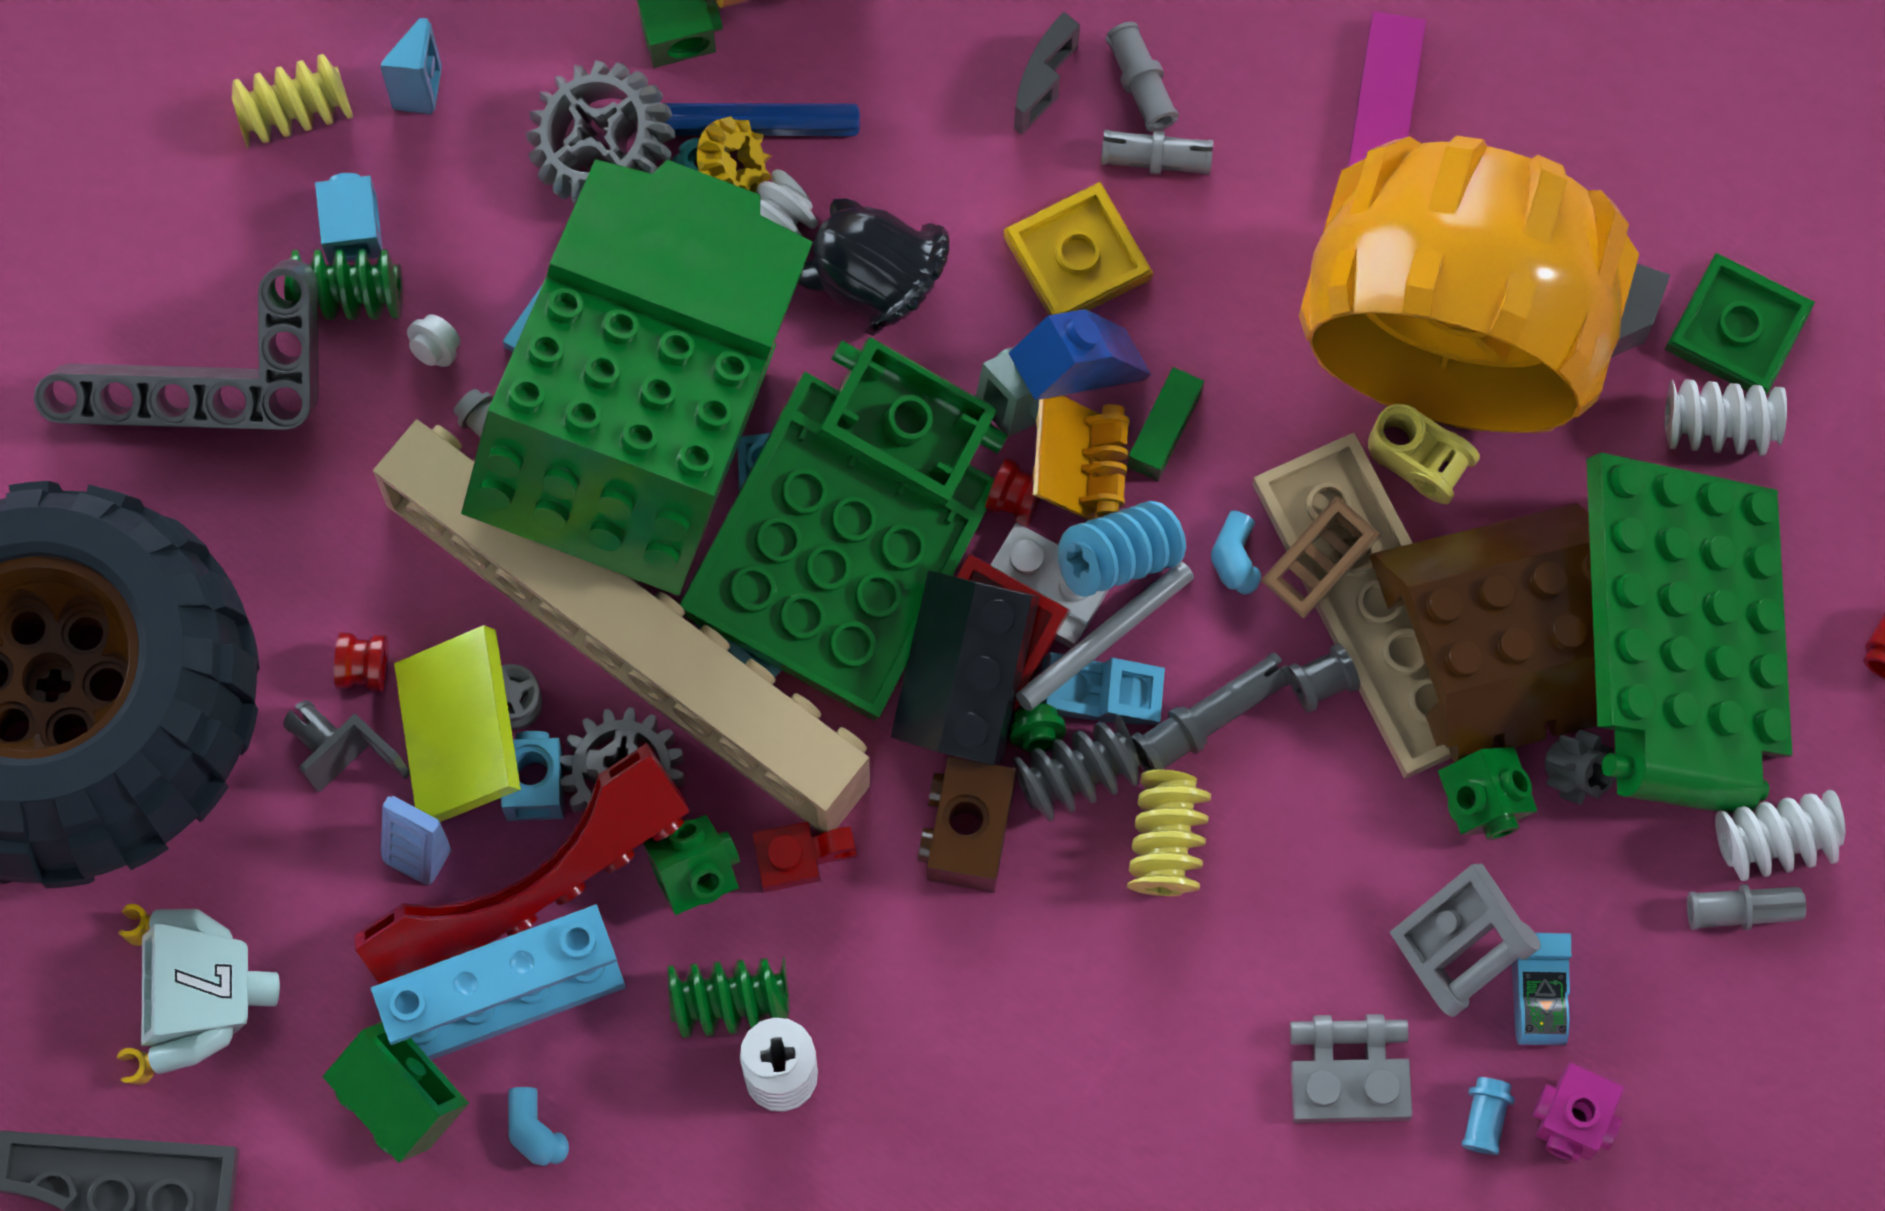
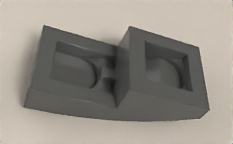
M1064 11L1038 43L1023 73L1017 94L1014 129L1022 135L1058 99L1060 75L1055 71L1078 48L1080 24Z

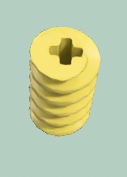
M324 54L317 56L316 73H312L304 61L301 60L296 62L295 79L292 80L280 66L275 68L274 85L270 86L260 72L254 74L253 91L249 92L239 79H235L232 82L231 98L247 148H249L250 131H254L263 144L270 142L271 125H275L284 137L291 136L292 120L295 118L305 131L313 130V116L316 112L326 125L334 124L336 106H339L348 119L353 118L338 66L333 67Z
M1164 769L1148 770L1141 774L1140 782L1147 790L1139 794L1137 804L1145 812L1137 815L1135 819V828L1142 834L1133 838L1132 850L1139 857L1132 859L1129 865V872L1137 879L1128 882L1126 888L1154 896H1180L1182 893L1199 891L1200 883L1185 877V871L1201 869L1203 866V861L1189 855L1188 849L1205 846L1206 838L1191 832V826L1207 824L1209 816L1193 808L1194 804L1210 802L1212 794L1196 787L1198 779L1195 776L1185 772Z

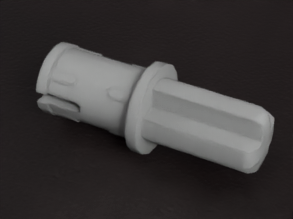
M1740 884L1739 889L1735 891L1689 892L1687 896L1688 921L1692 930L1702 927L1741 925L1742 929L1746 931L1752 929V924L1801 921L1806 916V898L1799 887L1750 890L1747 884Z

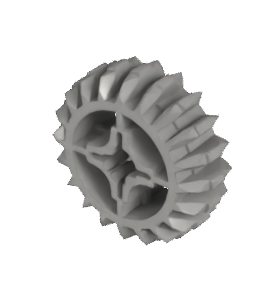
M595 60L590 75L581 65H574V79L567 82L562 76H555V85L559 90L553 96L549 92H539L540 99L546 104L545 109L529 111L530 119L540 126L526 132L527 141L536 147L528 154L530 161L536 167H541L538 171V177L544 184L553 185L552 191L561 199H567L571 196V201L576 204L589 174L577 170L582 166L586 168L591 167L595 159L651 174L658 169L654 165L657 160L672 159L671 151L661 144L675 138L674 129L665 123L672 117V112L665 103H660L663 99V93L656 85L648 86V78L642 72L634 71L630 74V70L622 63L616 62L609 71V68L603 61ZM614 98L623 100L618 105L613 101L604 108L595 109L589 106V104L602 99ZM574 118L573 131L564 139L567 128ZM591 121H594L607 133L604 138L610 145V150L595 138L597 132L591 125ZM637 131L634 144L627 154L626 144L628 139Z

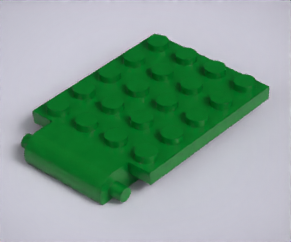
M869 336L860 350L843 340L840 341L835 349L831 360L848 369L838 390L807 372L802 373L681 598L679 605L684 609L685 617L702 626H709L723 638L875 721L880 717L907 665L928 570L953 576L987 510L985 505L995 478L969 463L979 444L998 454L1008 434L990 424L997 408Z
M1600 452L1586 459L1597 726L1599 728L1615 730L1616 753H1609L1604 757L1602 772L1605 776L1617 778V794L1623 797L1715 812L1722 810L1728 814H1733L1734 810L1742 806L1748 807L1753 811L1759 801L1762 802L1768 797L1770 790L1768 781L1763 779L1762 756L1773 758L1793 756L1778 490Z

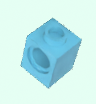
M340 173L330 177L329 181L315 182L321 244L328 264L333 263L337 249H343L347 262L356 261L359 249H365L369 259L379 258L383 247L378 200L371 176L361 177L356 173Z
M543 731L516 733L513 743L518 774L522 768L532 763L542 764L548 768V771L541 782L534 785H526L520 782L521 790L501 798V807L506 820L564 819V792L560 783V779L564 778V770L560 763V756H563V750L559 738H549V733Z

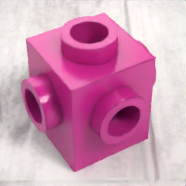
M1570 1062L1561 1073L1556 1087L1546 1084L1541 1092L1532 1114L1533 1117L1541 1120L1535 1137L1547 1142L1545 1146L1547 1151L1571 1162H1578L1580 1157L1589 1161L1598 1152L1600 1147L1609 1151L1623 1121V1118L1615 1115L1614 1112L1625 1087ZM1573 1113L1579 1115L1582 1121L1577 1120Z

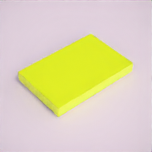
M483 625L394 663L415 808L442 822L521 790L496 629Z

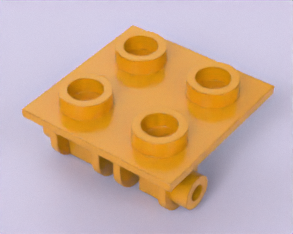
M1063 395L1040 399L1036 416L1037 439L1035 465L1033 468V495L1086 520L1119 512V508L1125 506L1124 475L1127 473V466L1117 461L1125 460L1128 457V450L1121 447L1122 445H1127L1130 422L1129 417L1124 415L1125 408L1120 405L1108 404L1102 407V414H1099Z

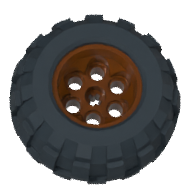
M52 481L24 482L9 485L10 493H6V498L0 499V670L8 671V678L3 686L0 687V884L11 882L42 883L45 888H63L90 884L95 881L94 876L105 874L124 866H128L130 870H133L169 850L166 843L182 832L195 819L199 822L205 819L229 788L226 780L234 768L239 755L242 756L248 750L258 713L255 698L257 673L260 665L253 628L249 623L243 603L232 581L211 555L207 546L176 519L163 516L144 507L140 499L121 492L89 484L87 492L63 491L58 483ZM34 625L45 626L44 635L39 641L29 645L20 644L21 635L26 629ZM92 630L103 632V638L95 648L89 650L77 648L80 638L86 632ZM111 681L124 682L116 699L105 702L98 699L100 690L105 684ZM59 682H64L70 691L68 693H60L57 701L52 702L47 695V691H57ZM18 721L29 722V730L21 740L15 742L4 741L5 732L10 725ZM77 726L87 727V732L62 744L63 736L68 730Z

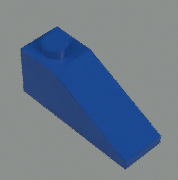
M1086 309L1048 315L1008 353L1034 400L1144 381L1152 375L1127 330Z

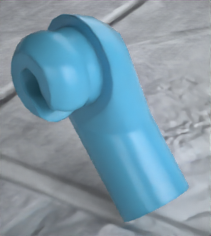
M1232 510L1212 548L1211 562L1221 582L1228 589H1236L1240 594L1246 595L1254 592L1261 582L1260 570L1252 566V561L1244 549L1255 521L1242 512Z
M532 1087L508 1089V1135L513 1147L536 1165L546 1166L549 1163L560 1164L563 1162L569 1152V1142L564 1134L561 1132L552 1133L548 1127L538 1120V1089Z

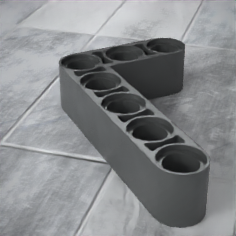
M289 259L275 265L261 280L258 289L259 369L63 364L47 374L36 386L33 397L35 407L41 416L47 420L64 424L275 430L296 428L311 414L317 405L319 396L318 283L316 275L311 267L303 261ZM285 275L295 279L301 288L300 300L291 302L280 297L275 288L276 277ZM285 331L297 336L301 342V355L291 357L280 352L276 345V334ZM55 381L67 382L74 388L77 396L76 405H65L57 400L53 391ZM110 383H121L130 389L133 396L132 406L123 407L113 402L109 394ZM175 384L184 388L189 396V407L180 409L169 404L165 397V386ZM233 386L241 390L246 400L245 409L234 410L227 407L221 399V387ZM287 387L295 390L301 397L302 409L291 412L282 408L277 402V389Z

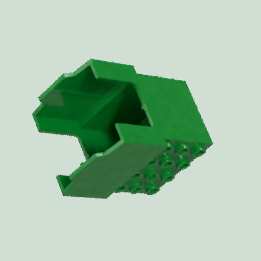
M595 159L549 263L547 275L488 408L461 514L679 596L777 345L775 340L813 242L761 216L759 194L681 164L666 160L651 174Z

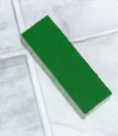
M1172 367L1128 456V468L1159 481L1202 395L1204 380Z

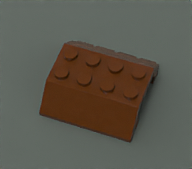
M1578 503L1376 552L1370 556L1387 608L1391 609L1403 605L1406 607L1439 700L1425 716L1436 747L1445 745L1446 748H1449L1454 762L1480 749L1494 748L1495 735L1500 748L1519 747L1545 740L1546 722L1550 733L1554 737L1576 732L1579 729L1583 730L1597 726L1589 513Z

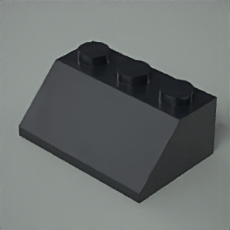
M928 570L891 738L939 753L990 765L1001 764L1004 758L1009 728L1017 701L1016 693L1020 688L1040 596Z

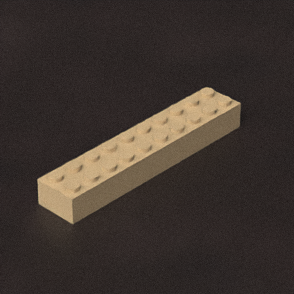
M418 419L413 422L373 469L388 508L803 821H809L810 826L822 834L836 829L870 787L869 757L864 754L867 747L857 736L842 727L837 732L833 731L819 720L822 714L809 700L797 693H794L789 698L773 686L776 679L766 668L752 659H749L744 664L729 653L730 644L718 632L706 625H703L698 630L682 618L685 614L684 609L665 593L658 591L653 596L637 584L638 580L462 515L461 511L474 461L460 452L462 444L443 427L436 425L431 430Z

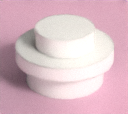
M429 314L423 320H415L407 329L410 350L424 364L447 367L456 359V349L460 346L461 340L456 330L443 318Z

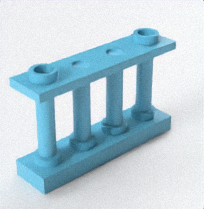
M596 904L373 986L371 991L390 1045L412 1038L430 1060H434L625 989L626 985Z

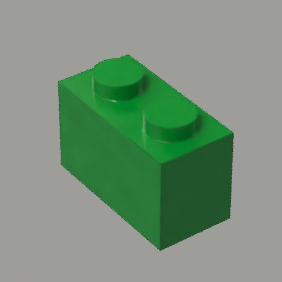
M382 1022L361 1030L322 1076L335 1091V1095L341 1105L354 1112L373 1134L376 1144L384 1152L392 1155L398 1163L429 1150L469 1104L465 1097L412 1038L390 1045Z

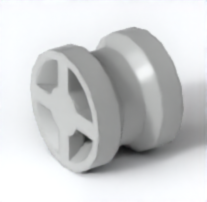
M502 665L507 704L512 705V707L508 706L511 730L526 729L535 723L542 711L543 700L538 681L532 672L522 665Z

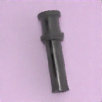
M1272 652L1264 660L1189 709L1184 706L1180 708L1176 706L1168 712V719L1144 735L1138 732L1133 734L1131 738L1136 748L1140 766L1145 772L1148 770L1164 769L1188 752L1197 754L1202 751L1204 745L1207 744V737L1282 687L1293 683L1288 667L1284 665L1279 669L1277 665L1282 662V659Z

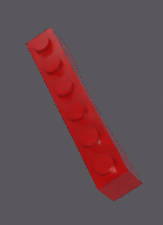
M646 743L598 775L590 801L573 832L549 859L528 876L498 892L466 902L439 905L403 903L355 935V951L376 981L382 984L490 944L505 933L509 937L525 931L537 921L538 918L535 915L537 912L554 901L560 906L573 900L586 888L584 881L602 869L607 874L620 869L635 856L633 849L649 838L653 837L655 841H660L677 831L684 823L681 817L690 812L686 801Z

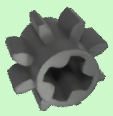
M1579 729L1575 739L1561 735L1560 740L1550 747L1545 758V771L1549 776L1546 782L1547 786L1560 790V798L1578 805L1583 803L1586 795L1596 799L1601 798V794L1611 787L1615 777L1605 776L1602 772V761L1607 754L1615 752L1614 748L1601 744V736Z

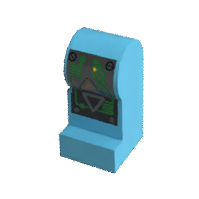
M1535 933L1541 944L1540 949L1528 959L1522 960L1518 958L1512 963L1516 1040L1519 1045L1566 1046L1569 1036L1568 995H1570L1569 959L1572 957L1571 934Z

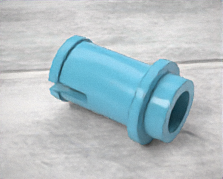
M1478 1077L1476 1087L1469 1088L1468 1094L1473 1097L1465 1137L1461 1144L1463 1148L1482 1154L1499 1155V1144L1508 1105H1514L1515 1097L1510 1095L1511 1084L1497 1079Z

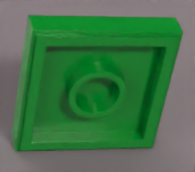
M1715 253L1664 350L1729 383L1740 384L1741 388L1747 392L1752 385H1760L1767 396L1815 302Z

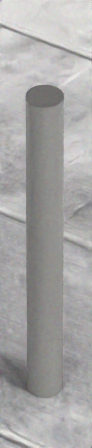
M1180 562L1177 566L1168 570L1018 691L1016 698L1020 705L1027 711L1033 710L1194 579L1191 569L1185 563Z

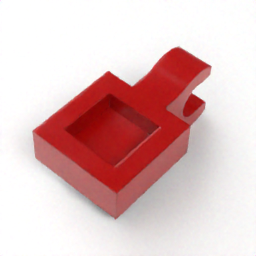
M809 821L752 832L764 892L819 882L821 878L818 864L857 857L851 826L832 829L815 837H812Z

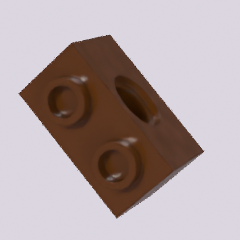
M948 757L945 774L934 772L928 806L938 808L934 829L923 828L918 853V861L928 863L927 881L995 893L1015 786V768ZM971 813L978 817L982 826L974 834L961 835L955 832L949 823L957 814Z

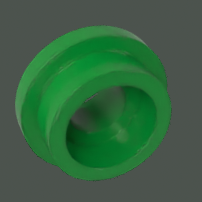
M1039 704L1031 711H1027L1023 707L1013 714V724L1009 728L1011 743L1019 748H1023L1028 753H1031L1036 748L1047 752L1051 750L1053 741L1061 740L1066 735L1064 719L1058 716L1055 707L1048 704Z

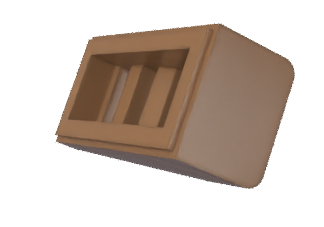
M1336 496L1262 578L1261 582L1304 619L1381 537L1380 533ZM1335 520L1358 539L1352 547H1349L1328 528ZM1320 536L1343 556L1337 564L1332 562L1313 545ZM1304 553L1328 573L1321 581L1297 561ZM1289 569L1313 589L1306 598L1282 578Z

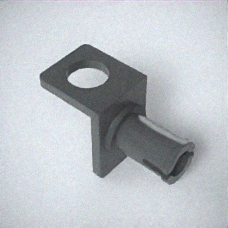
M303 700L296 704L295 707L303 714V718L308 724H305L291 710L284 718V728L313 752L300 765L299 769L317 792L322 791L368 746L401 777L406 779L410 775L409 769L399 754L355 713L337 729L315 708L311 701Z

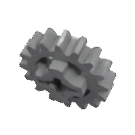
M630 707L627 708L623 720H615L610 708L604 710V723L599 726L588 718L584 719L582 722L586 736L582 739L575 735H569L567 738L568 745L575 754L560 756L562 769L572 773L560 779L563 792H577L569 801L574 813L585 809L592 795L584 779H590V783L595 784L598 775L623 759L626 751L627 755L637 750L639 748V740L647 743L656 752L661 765L676 786L684 785L685 782L684 773L672 768L684 762L682 750H667L675 740L671 729L661 731L658 734L655 733L658 725L656 716L650 714L642 724L638 723L634 708ZM614 738V741L600 751L594 750L604 741Z

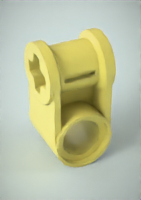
M1394 404L1386 407L1379 414L1368 438L1369 452L1378 464L1383 465L1409 482L1425 497L1440 504L1447 505L1454 497L1453 487L1466 468L1475 466L1480 459V454L1470 442L1458 434L1444 429L1407 404ZM1389 427L1402 429L1408 435L1410 443L1405 445L1391 443L1386 438L1384 429ZM1445 461L1449 462L1445 470L1442 473L1439 472V469L1441 468L1443 463Z

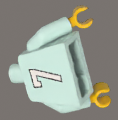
M133 903L127 904L122 909V913L129 919L141 918L140 924L136 929L132 931L119 930L118 934L131 945H142L141 1046H151L149 1053L134 1048H124L117 1054L118 1060L127 1061L135 1057L139 1060L138 1072L131 1077L121 1078L122 1082L131 1085H143L150 1081L154 1073L163 1074L196 1065L229 1045L233 1034L247 1024L248 1006L277 1005L280 990L278 973L248 971L247 943L242 940L233 939L229 929L199 909H156L151 915L142 907Z

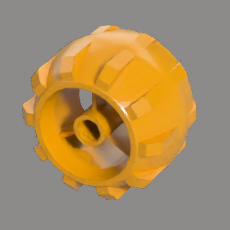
M1408 136L1389 141L1369 150L1365 159L1341 170L1323 234L1313 254L1310 277L1302 300L1299 319L1305 338L1309 341L1312 353L1318 359L1319 365L1332 377L1338 378L1351 388L1385 406L1407 404L1432 421L1452 425L1456 428L1501 433L1535 434L1548 432L1556 427L1565 425L1574 417H1579L1598 400L1602 392L1612 353L1620 338L1622 316L1639 253L1627 235L1629 223L1615 203L1602 190H1587L1574 179L1567 176L1563 165L1540 155H1536L1531 159L1510 151L1486 145L1484 139L1455 136L1450 142L1421 144Z

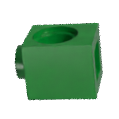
M637 0L639 19L653 68L716 52L714 32L723 30L716 0Z

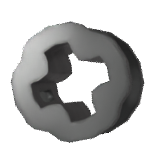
M1340 643L1330 646L1328 654L1303 666H1299L1297 663L1287 666L1293 679V683L1290 684L1303 709L1308 713L1317 709L1318 702L1347 689L1353 693L1360 689V679L1355 665L1346 649Z

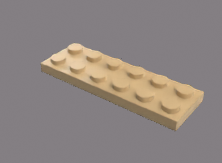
M1353 432L1255 476L1252 486L1286 551L1336 496L1380 533L1381 537L1318 603L1316 609L1334 644L1340 643L1352 659L1360 679L1359 692L1404 779L1452 758L1449 748H1446L1445 745L1436 747L1425 716L1439 700L1406 607L1403 605L1391 609L1387 608L1370 560V556L1373 553L1412 544V541L1355 433ZM1337 520L1328 527L1349 547H1352L1358 540ZM1321 536L1313 543L1335 564L1343 557ZM1306 553L1297 560L1320 581L1328 574ZM1302 581L1308 594H1310L1313 589Z

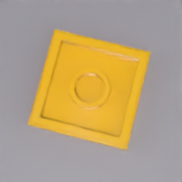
M1101 182L1003 229L1005 241L1048 315L1084 309L1089 311L1152 280L1153 277L1152 269Z

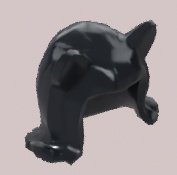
M847 198L834 199L830 204L831 217L822 223L814 238L813 260L806 261L798 284L809 290L826 291L839 305L870 317V323L866 327L865 333L874 336L882 331L884 327L895 325L901 319H905L910 313L916 311L926 299V294L930 293L934 288V282L939 279L943 272V267L947 263V256L950 250L949 234L944 226L935 225L934 223L922 225L921 231H917L886 210L863 207L856 201Z

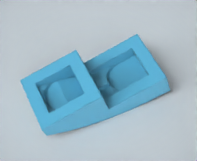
M1051 652L1046 655L1042 662V672L1062 657L1063 654ZM1113 657L1104 663L1092 661L1040 704H1048L1055 707L1058 716L1114 723L1115 716L1119 715L1126 724L1157 725L1161 719L1165 668Z

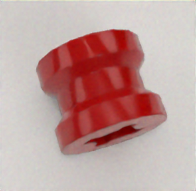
M1006 458L990 489L985 505L987 510L995 514L1002 511L1014 515L1017 523L1027 527L1041 498L1033 495V473L1020 470L1016 461Z
M339 633L335 647L333 669L334 686L336 689H349L353 684L365 685L369 691L382 692L384 690L389 658L387 635H374L369 640L357 639L353 633Z

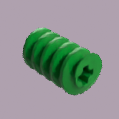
M298 249L292 250L290 259L302 261ZM315 249L308 266L311 267L316 275L318 304L326 320L336 318L340 305H342L346 317L349 320H355L358 318L363 304L371 320L380 318L385 304L393 319L401 318L403 305L402 269L400 263L399 265H393L388 249L381 250L376 265L370 264L365 249H359L354 265H348L343 249H337L332 265H326L321 249ZM285 276V300L291 302L298 301L301 297L300 285L292 277Z
M783 956L779 973L776 974L773 973L767 958H760L756 975H750L744 960H737L732 977L726 976L720 961L713 962L709 979L703 978L697 963L690 964L686 981H680L674 965L667 966L671 1021L676 1022L683 1038L692 1036L696 1020H699L706 1036L715 1035L720 1018L723 1019L730 1034L738 1033L744 1016H746L751 1029L759 1022L764 1021L766 1015H770V1018L788 1019L789 989L785 956Z

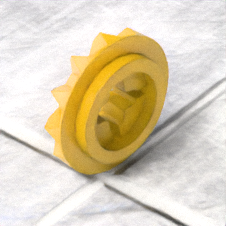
M730 116L713 121L704 129L698 141L696 159L699 172L756 193L757 186L760 183L771 179L770 173L765 169V163L772 155L763 152L761 142L764 134L752 132L749 120H735ZM738 150L737 159L743 163L744 169L736 170V161L730 157L729 152Z

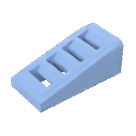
M388 796L382 806V859L386 865L424 885L432 884L452 851L438 819L395 796H392V798Z

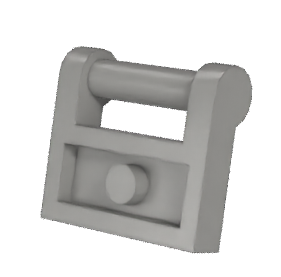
M1483 864L1470 865L1389 932L1436 1004L1444 1013L1451 1017H1455L1468 1007L1469 998L1518 958L1522 960L1528 959L1541 946L1535 932L1520 920ZM1495 927L1503 941L1459 977L1452 980L1444 968Z

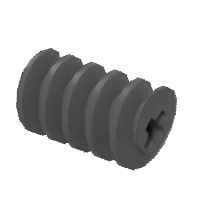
M1116 715L1114 718V732L1105 723H1096L1093 727V741L1083 731L1074 732L1072 735L1073 751L1064 741L1060 739L1053 741L1051 744L1052 760L1039 748L1033 749L1030 753L1031 768L1021 758L1017 756L1012 758L1013 768L1016 769V779L1031 809H1038L1050 822L1055 820L1054 802L1058 800L1070 813L1076 811L1075 793L1081 792L1091 804L1097 802L1096 785L1102 783L1112 796L1118 794V775L1123 774L1133 787L1139 785L1138 767L1140 763L1131 735L1121 716Z

